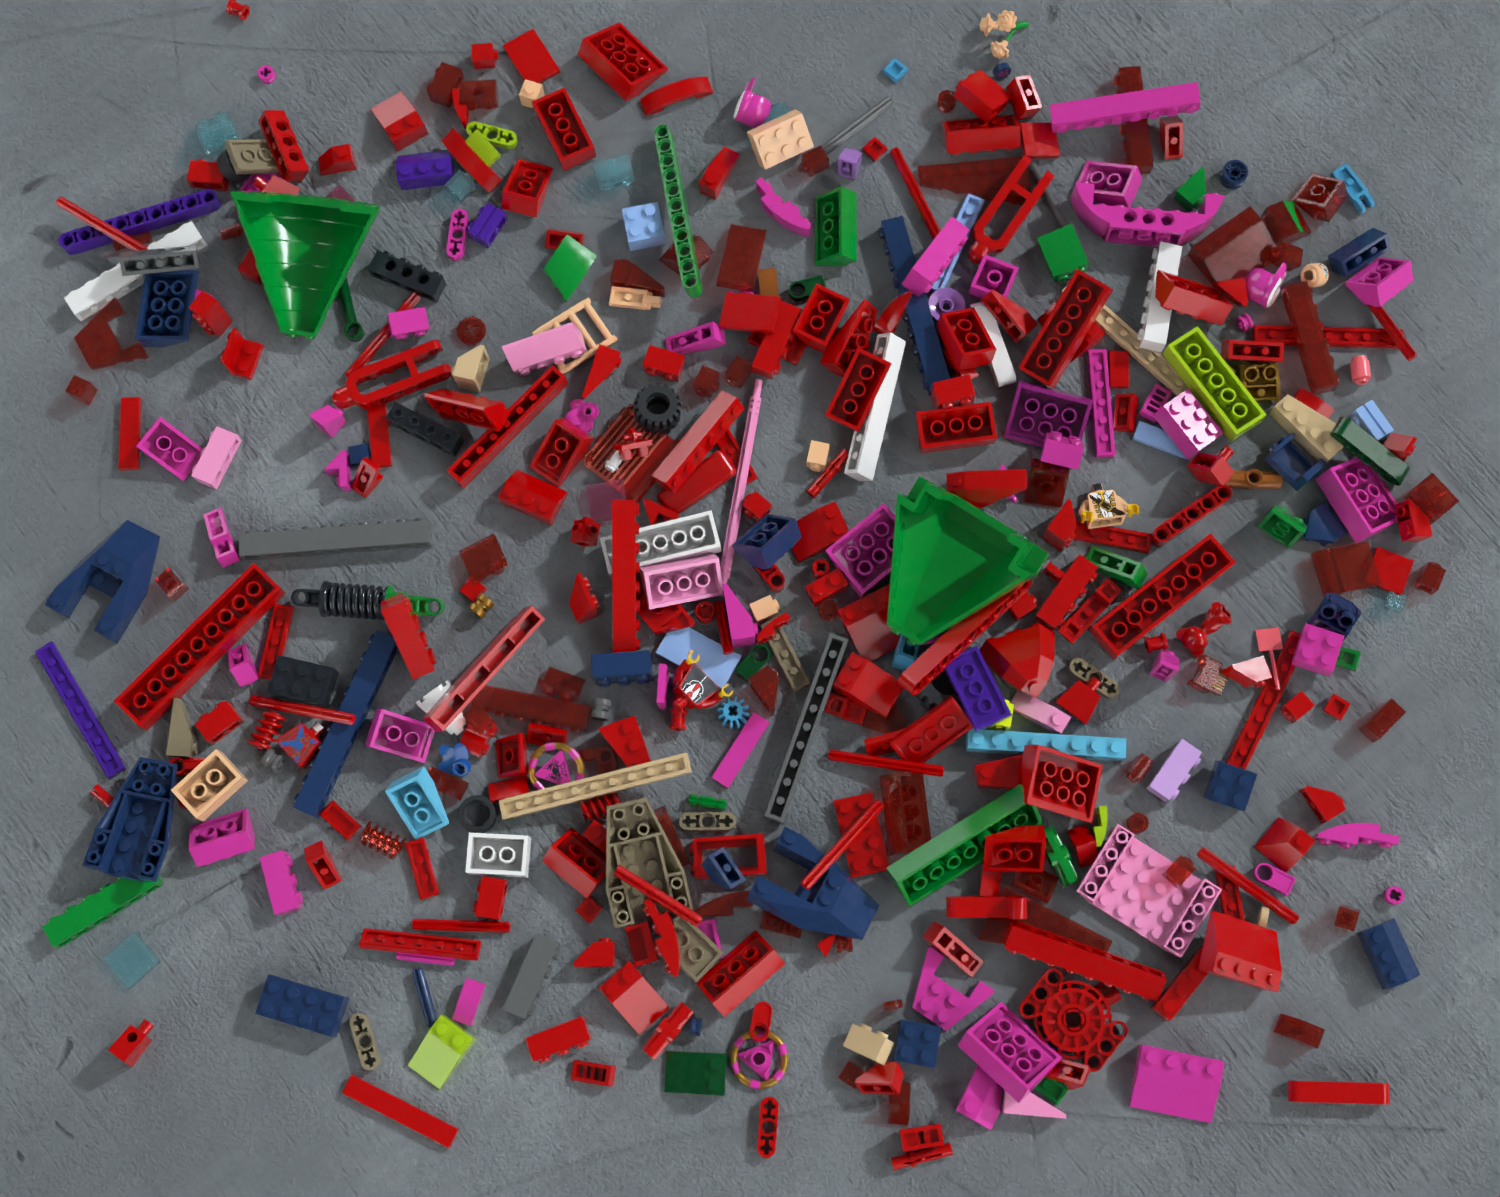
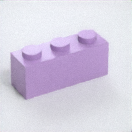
M1181 739L1146 789L1164 802L1170 799L1174 800L1180 792L1177 789L1181 783L1185 784L1189 779L1190 774L1188 772L1192 767L1195 769L1200 763L1201 759L1199 756L1202 752L1184 739Z

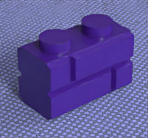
M487 203L485 207L482 206L479 209L475 222L472 221L469 224L468 234L473 241L489 248L508 218L505 211Z

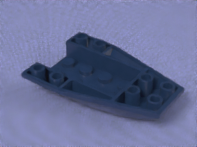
M144 757L139 758L96 826L82 866L107 875L144 883L157 881L170 844L175 796L171 789L176 786L177 764Z

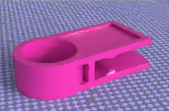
M1268 863L1258 864L1253 869V877L1257 882L1285 896L1289 895L1296 880L1295 877ZM1260 866H1266L1270 870V878L1266 881L1261 880L1257 875V870Z

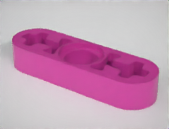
M456 209L451 214L446 252L452 261L461 260L465 252L469 217L464 209ZM460 215L463 216V218H461L460 221L461 226L458 225L459 223L457 220V218H459ZM461 231L463 235L461 238L455 239L453 238L454 232ZM455 244H457V249L459 252H456V255H453L452 252L455 251Z

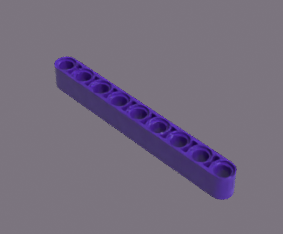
M205 189L104 220V222L129 237H134L215 212L221 207V201L213 190ZM90 225L65 232L58 239L60 246L70 255L117 242L109 236L103 235L102 232Z

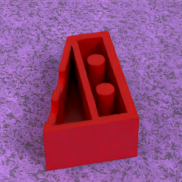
M635 715L598 728L599 732L627 767L651 762Z

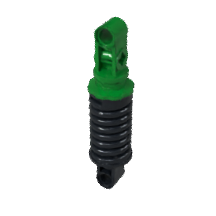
M323 581L320 590H294L291 594V601L296 606L319 608L321 617L333 615L343 618L356 617L358 619L385 620L381 612V601L401 592H395L392 585L385 587L383 590L382 586H377V588L374 585L368 587L365 584L362 586L355 584L353 586L351 583L346 586L345 583L339 585V583ZM401 591L404 597H407L406 591ZM301 592L305 594V601L303 603L298 599V595ZM408 595L412 603V614L416 613L417 616H435L442 614L445 610V603L440 598ZM434 601L439 605L437 612L431 609V604Z

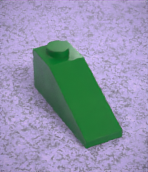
M1095 546L1091 547L1086 556L1087 560L1098 566L1097 570L1138 590L1148 575L1142 563Z

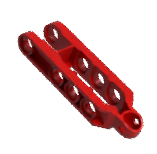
M1026 155L1022 157L972 230L974 244L968 253V258L972 263L980 264L984 254L989 255L1003 252L1055 177L1054 174L1047 170L1032 193L1017 184L1027 166L1032 162V159ZM1013 190L1024 197L1026 201L1000 239L993 240L984 234V228L991 221L997 209L1001 207L1007 195Z
M432 340L352 371L345 383L346 386L333 392L332 401L335 406L341 409L355 405L361 409L368 410L373 408V405L382 404V398H384L385 403L449 379L452 377L451 367L449 364H442L424 372H418L415 364L443 351L440 341ZM404 366H408L412 375L365 395L359 393L357 388L363 382L371 379L376 380V377L389 372L390 374L394 373V370Z

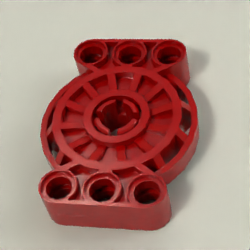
M1056 968L1047 969L1018 1006L1019 1014L1027 1019L1034 1018L1035 1030L1040 1040L1045 1043L1050 1041L1053 1045L1057 1046V1051H1054L1061 1057L1067 1059L1083 1058V1065L1088 1066V1059L1095 1056L1098 1059V1064L1096 1067L1090 1068L1091 1072L1099 1071L1128 1034V1027L1124 1022L1119 1020L1112 1021L1110 1007L1105 997L1096 988L1081 981H1063L1062 973ZM1052 971L1058 975V980L1055 983H1050L1047 978L1048 974ZM1071 984L1083 985V988H1072ZM1039 987L1044 988L1046 992L1043 999H1038L1035 996V991ZM1088 988L1094 991L1099 997L1096 998L1094 995L1089 993ZM1101 1001L1105 1005L1107 1014H1104L1103 1007L1100 1004ZM1027 1003L1033 1006V1012L1030 1015H1025L1022 1010L1023 1006ZM1076 1012L1079 1015L1080 1022L1076 1027L1067 1026V1013ZM1116 1024H1120L1123 1028V1032L1118 1036L1113 1033V1027ZM1038 1025L1042 1026V1030L1045 1034L1044 1038L1040 1033ZM1104 1040L1110 1042V1049L1106 1052H1103L1100 1048V1044ZM1063 1050L1074 1052L1075 1055L1062 1054Z

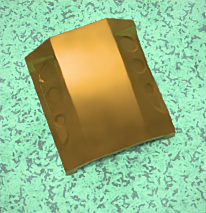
M1278 362L1238 364L1241 383L1256 402L1280 401Z

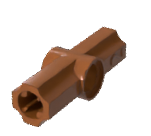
M1251 469L1249 471L1233 470L1234 473L1229 478V481L1225 483L1230 487L1244 488L1249 491L1254 489L1280 490L1283 479L1278 472H1262L1258 469ZM1248 477L1254 478L1255 483H1252Z

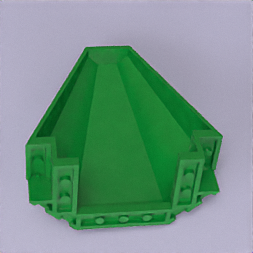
M919 476L908 495L897 493L887 625L891 627V631L896 635L901 636L903 634L908 638L907 641L912 645H923L1037 576L1049 553L1028 540L1024 535L959 496L951 494L944 488Z

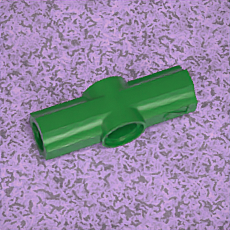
M1054 826L1045 828V855L1050 866L1055 869L1062 886L1065 887L1078 881L1079 878L1071 864L1070 854L1066 846L1061 843Z

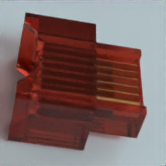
M1206 654L1200 655L1197 659L1199 666L1193 679L1187 681L1186 685L1203 694L1211 692L1217 696L1222 695L1228 677L1222 672V663Z

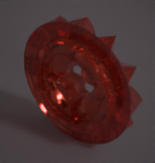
M474 316L465 317L464 320L459 321V325L456 328L459 340L467 345H475L481 342L486 335L485 324L480 318L478 319ZM468 325L475 328L474 336L470 332H466L468 331Z

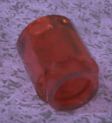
M1142 753L1136 756L1125 770L1126 778L1133 783H1141L1152 769L1153 761Z

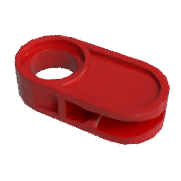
M765 1001L758 1002L752 1014L749 1035L757 1043H762L767 1039L771 1025L772 1007ZM757 1027L763 1028L765 1035L757 1037L754 1034V1029Z

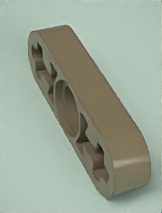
M1075 658L1069 664L1068 670L1070 674L1084 684L1089 680L1090 674H1097L1101 683L1104 679L1106 681L1104 683L1105 686H1113L1115 694L1113 692L1108 694V689L1104 686L1101 689H1096V692L1104 698L1113 699L1119 694L1120 687L1118 683L1085 660ZM1079 663L1082 665L1081 669L1083 671H1086L1087 668L1090 671H1088L1084 678L1082 677L1084 672H1082L1081 670H1078L1077 672L1074 671V665H1077Z
M688 812L681 815L679 824L685 831H731L736 826V818L729 812ZM696 816H700L699 828H696V823H691L690 827H686V824L683 823L686 817L696 821ZM710 816L713 818L714 822L711 827L703 826L702 820L704 817ZM716 816H720L719 820H725L728 816L730 820H733V823H730L729 827H726L725 823H719L720 827H716Z
M355 1013L350 1018L349 1023L361 1065L366 1070H375L380 1066L381 1058L369 1017L364 1013ZM357 1017L364 1019L362 1028L363 1030L367 1029L368 1032L357 1034V1031H361L360 1026L355 1025V1022L358 1021ZM365 1035L371 1040L370 1045L366 1048L360 1045V1039ZM373 1048L374 1051L369 1053L371 1058H375L376 1061L373 1062L371 1067L370 1064H366V1061L369 1060L368 1053L363 1055V1051Z

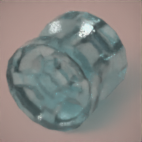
M1389 591L1385 598L1384 609H1393L1396 613H1401L1406 602V595H1396L1395 592Z

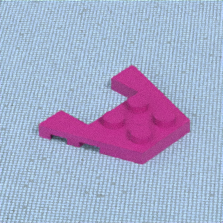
M929 946L912 1008L947 1031L993 995L995 991L979 981L969 998L934 975L935 970L945 956Z

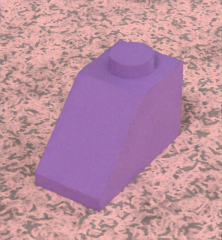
M844 148L838 159V175L855 180L862 162V153L853 148Z

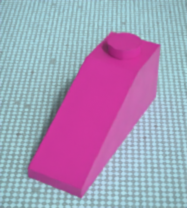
M713 321L665 338L667 350L679 354L706 351L726 345L724 329H720L719 324Z
M1160 650L1149 675L1168 682L1179 670V658L1169 650Z

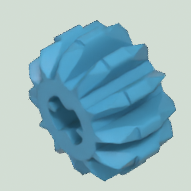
M734 696L733 701L730 700V697H726L727 704L721 701L720 705L723 708H717V712L722 713L717 716L718 720L724 719L722 722L723 726L729 722V729L733 728V724L740 728V721L743 724L747 723L743 717L750 716V713L745 712L749 709V706H742L745 702L744 699L737 702V696ZM732 709L734 711V709H737V715L734 716L733 714V716H730L729 710Z

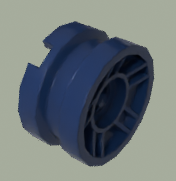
M1240 160L1228 161L1220 173V181L1223 186L1228 189H1238L1241 187L1248 176L1247 166Z

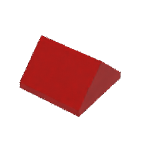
M518 733L497 739L498 778L528 776L527 739L525 735Z

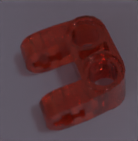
M608 747L589 748L578 751L583 762L597 760L599 775L619 770L617 755ZM607 752H610V760L604 762L603 755Z

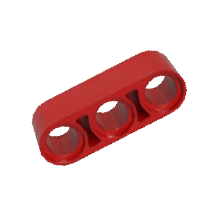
M775 564L767 571H762L760 568L752 566L772 592L779 593L784 589L785 577ZM773 579H780L782 581L778 586H774L771 582Z

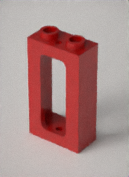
M764 833L693 838V843L689 844L690 856L694 855V863L690 864L691 875H695L696 880L710 879L701 866L703 863L702 852L704 850L751 846L757 848L758 864L755 866L738 867L744 877L767 875Z

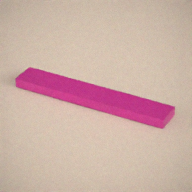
M1087 350L1090 397L1093 400L1091 410L1095 458H1114L1115 444L1107 350Z

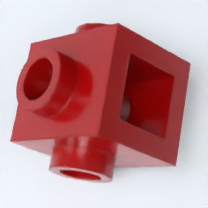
M590 517L574 520L570 542L582 547L597 546L601 524L594 522V519Z

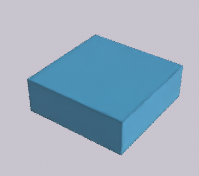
M896 58L883 69V74L894 83H897L908 72V68Z

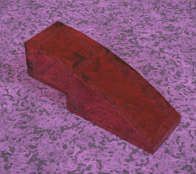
M750 890L739 891L717 897L703 904L694 912L702 917L734 916V908H754V904L747 901Z

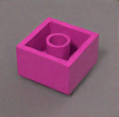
M984 254L970 286L969 295L982 299L990 291L995 290L1007 298L1016 279L1019 267Z
M1055 431L1046 433L1040 461L1078 470L1084 450V443L1080 441L1081 438L1076 436H1069L1067 438L1063 437L1062 433Z
M1306 623L1301 630L1291 665L1329 677L1334 671L1344 635Z

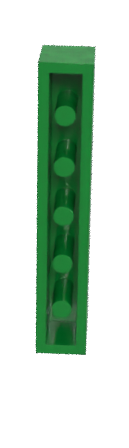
M158 876L156 882L150 883L118 877L117 881L113 884L109 883L102 886L95 895L90 894L82 899L83 902L77 906L72 905L66 908L64 914L47 920V924L42 926L52 947L62 948L163 886L164 883L160 876Z

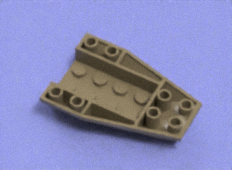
M647 797L607 806L606 892L615 928L634 924L635 920L647 918L642 907L645 906L643 901L649 898L614 876V871L619 865L693 910L684 869ZM654 901L660 914H663L667 911L671 912L667 908L663 907L662 905Z

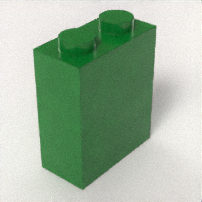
M1072 223L1037 238L1038 246L1054 282L1066 281L1069 276L1074 275L1077 269L1086 272V269L1089 268L1088 260Z

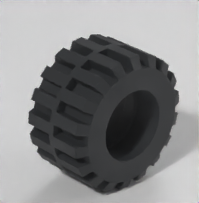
M651 383L648 384V388L644 386L641 388V392L638 391L637 398L634 400V415L640 428L644 427L643 431L645 432L651 431L653 435H655V432H659V435H662L663 431L668 433L670 428L674 429L676 427V423H679L681 416V399H679V394L675 393L674 388L671 387L669 389L667 384L660 386V383H656L653 386ZM660 403L665 405L668 410L663 414H653L647 408L652 404Z

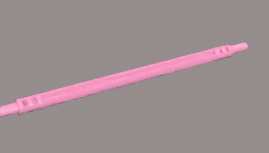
M760 379L755 380L753 396L750 397L720 564L722 585L727 583L731 573L735 551L732 545L737 539L743 505L742 501L746 489L761 404L760 393L763 381Z

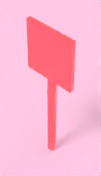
M1279 627L1255 630L1259 652L1269 651L1275 686L1279 690L1280 685L1273 650L1283 649Z

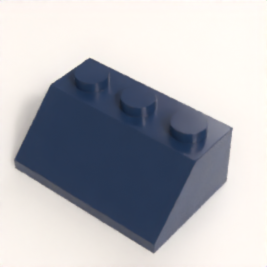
M766 514L732 546L753 567L769 569L802 537L795 518Z
M1395 918L1357 932L1382 990L1394 988L1420 976Z

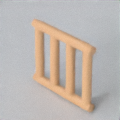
M589 297L532 332V335H536L551 328L561 326L559 323L567 318L581 330L583 339L590 350L583 353L581 357L574 358V360L566 365L564 362L556 364L562 374L569 372L593 357L599 344H595L575 315V313L583 308L606 339L599 343L600 345L609 347L618 340L615 335H611L595 312Z

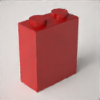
M981 70L974 74H969L965 80H960L955 87L957 90L953 96L985 123L1004 111L1012 98L1009 92Z

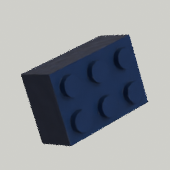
M650 650L591 654L592 678L599 687H609L614 683H618L619 686L630 685V682L648 684L649 681H654Z

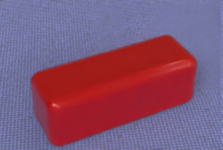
M717 450L700 462L675 494L663 489L657 494V499L663 507L680 514L733 478L737 473V468L724 450Z

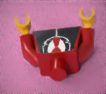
M694 650L688 652V659H684L674 673V688L672 692L678 698L673 702V706L679 711L685 706L691 710L695 707L697 709L709 708L720 702L723 696L729 697L733 693V691L730 693L724 692V688L729 686V684H725L722 690L718 691L720 688L695 664L700 659L699 654L694 659L690 658Z

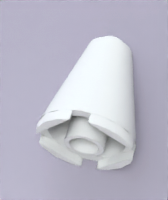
M448 680L445 681V687L442 684L423 696L422 703L418 700L416 704L424 712L428 713L451 688L450 682ZM461 712L445 729L449 734L455 733L457 736L466 729L464 725L467 722L463 713Z

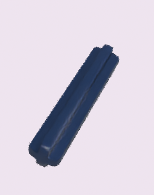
M418 968L412 971L426 1026L430 1028L437 1021V1016L424 969Z

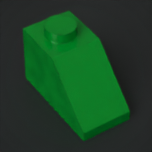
M1203 167L1176 191L1173 198L1188 212H1191L1194 208L1197 210L1203 201L1202 199L1205 195V171Z

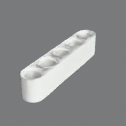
M982 301L969 305V308H975L997 349L992 363L989 364L997 388L1016 383V375L995 317Z

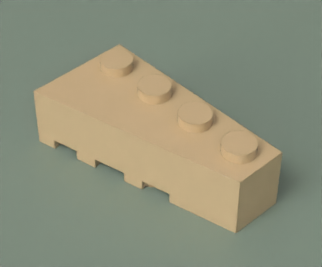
M1288 394L1269 413L1290 435L1292 433L1296 435L1294 439L1317 462L1323 459L1328 463L1344 448L1343 445L1330 435L1336 423Z

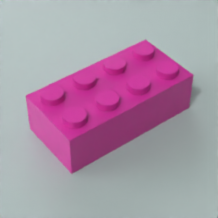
M951 217L913 266L902 285L919 298L924 292L927 294L968 240L966 235L970 229L954 217Z

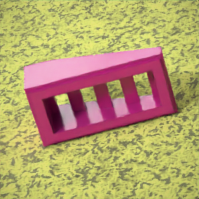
M1156 383L1138 415L1155 424L1156 419L1153 417L1155 413L1146 408L1149 407L1157 412L1167 403L1172 391ZM1159 390L1160 392L1166 394V397L1156 393L1155 391ZM1155 396L1163 400V402H1160L1152 397ZM1151 401V402H1153V403L1159 405L1160 408H1157L1156 406L1150 404L1149 402Z

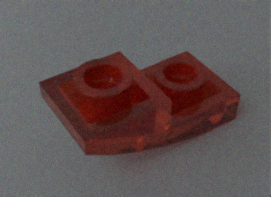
M766 910L763 911L760 929L801 938L803 929L784 921Z

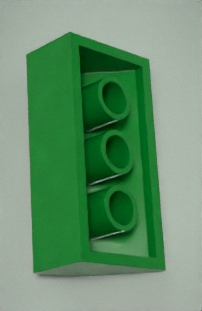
M842 186L815 197L816 266H845L857 261L856 193Z

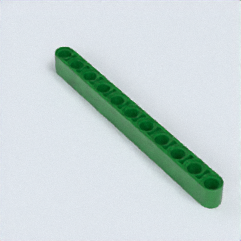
M660 124L655 128L654 136L681 282L687 295L691 298H696L702 293L703 288L675 141L669 126Z

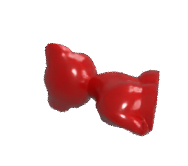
M1213 602L1205 614L1200 628L1195 626L1181 628L1176 632V637L1182 641L1187 650L1192 652L1194 657H1200L1208 645L1207 635L1219 630L1223 624H1230L1233 621L1232 615L1221 602Z

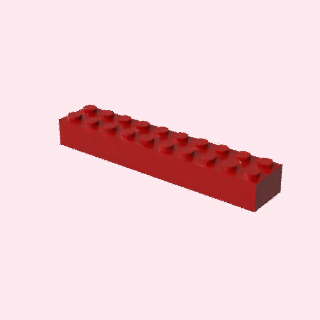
M253 563L114 702L140 728L148 731L173 706L174 698L180 699L286 592Z

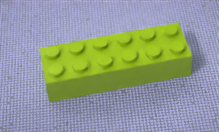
M1198 326L1167 345L1163 352L1164 357L1224 432L1230 443L1261 423L1265 418V412Z

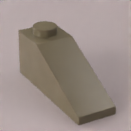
M174 698L166 755L171 758H195L199 751V744L197 743L192 723L184 701Z

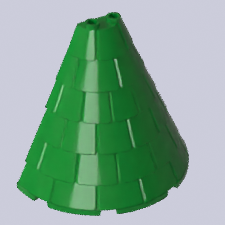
M231 191V196L239 213L238 217L256 260L255 264L264 284V289L280 332L286 333V337L303 335L304 339L314 340L327 316V312L338 295L337 292L349 273V269L360 252L359 249L380 212V206L372 203L349 202L347 199L321 196Z

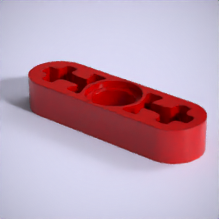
M773 1097L764 1098L760 1105L757 1150L763 1158L772 1157L776 1151L779 1104ZM768 1100H772V1104L776 1106L775 1109L771 1110V1115H775V1120L772 1118H762L763 1114L767 1115V1108H764V1104H767ZM765 1121H771L774 1124V1130L771 1133H765L762 1130V1125ZM761 1135L766 1137L774 1136V1140L769 1139V1146L773 1147V1149L768 1154H764V1150H761V1146L765 1145V1139L761 1140Z

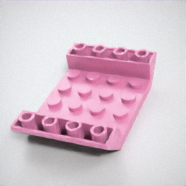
M1117 824L1077 889V892L1091 905L1152 944L1182 958L1222 889L1205 878L1201 880L1134 838V833Z

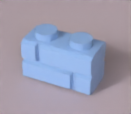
M1373 400L1360 406L1350 415V420L1355 422L1378 442L1394 431Z

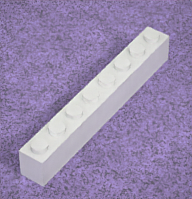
M190 221L189 223L182 224L174 232L166 234L159 241L151 243L147 248L150 250L196 245L197 251L207 246L195 225ZM119 262L114 268L104 271L96 279L90 280L81 288L71 291L64 299L74 315L80 321H83L143 285L145 274L122 276Z
M893 333L877 335L873 355L892 363L860 431L854 430L844 474L859 482L873 481L906 341Z

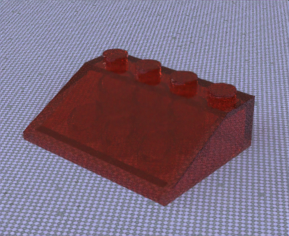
M1249 206L1193 245L1188 256L1209 282L1213 284V282L1244 278L1254 268L1263 269L1279 258L1281 254L1262 219Z

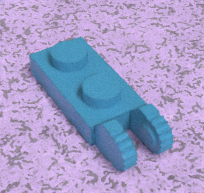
M1344 164L1331 172V178L1360 214L1366 211L1364 204L1360 200L1361 197L1369 208L1375 206V202L1368 193V189L1348 164Z

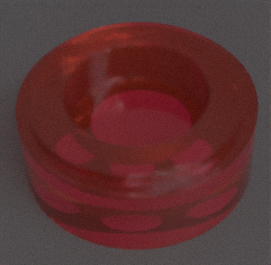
M902 1000L883 1002L884 1011L904 1008Z

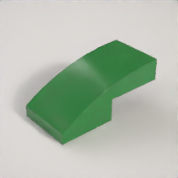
M1341 647L1335 666L1356 672L1361 652Z

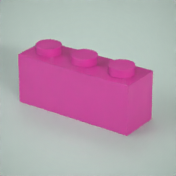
M281 850L259 857L274 915L281 916L302 909L301 903H303V898L300 891H297L296 884H298V879L295 872L293 873L291 865H293L291 855Z

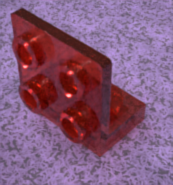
M552 667L548 668L544 680L538 679L537 681L544 694L552 697L554 694L559 695L561 700L572 703V701L578 702L586 682L585 679Z

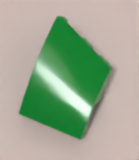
M569 235L565 236L543 269L551 279L554 287L559 289L565 302L568 301L597 257V255Z

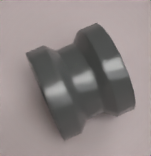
M271 748L264 755L261 765L270 767L271 771L276 773L283 766L286 756L277 754Z

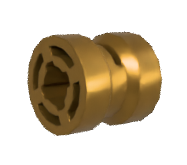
M480 593L477 596L476 602L471 603L468 608L479 618L483 619L486 616V612L491 610L495 604L484 594Z

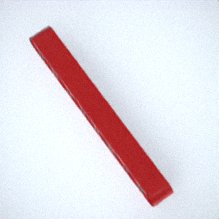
M1028 580L952 626L900 675L898 684L912 695L920 693L1028 591L1031 586V580Z

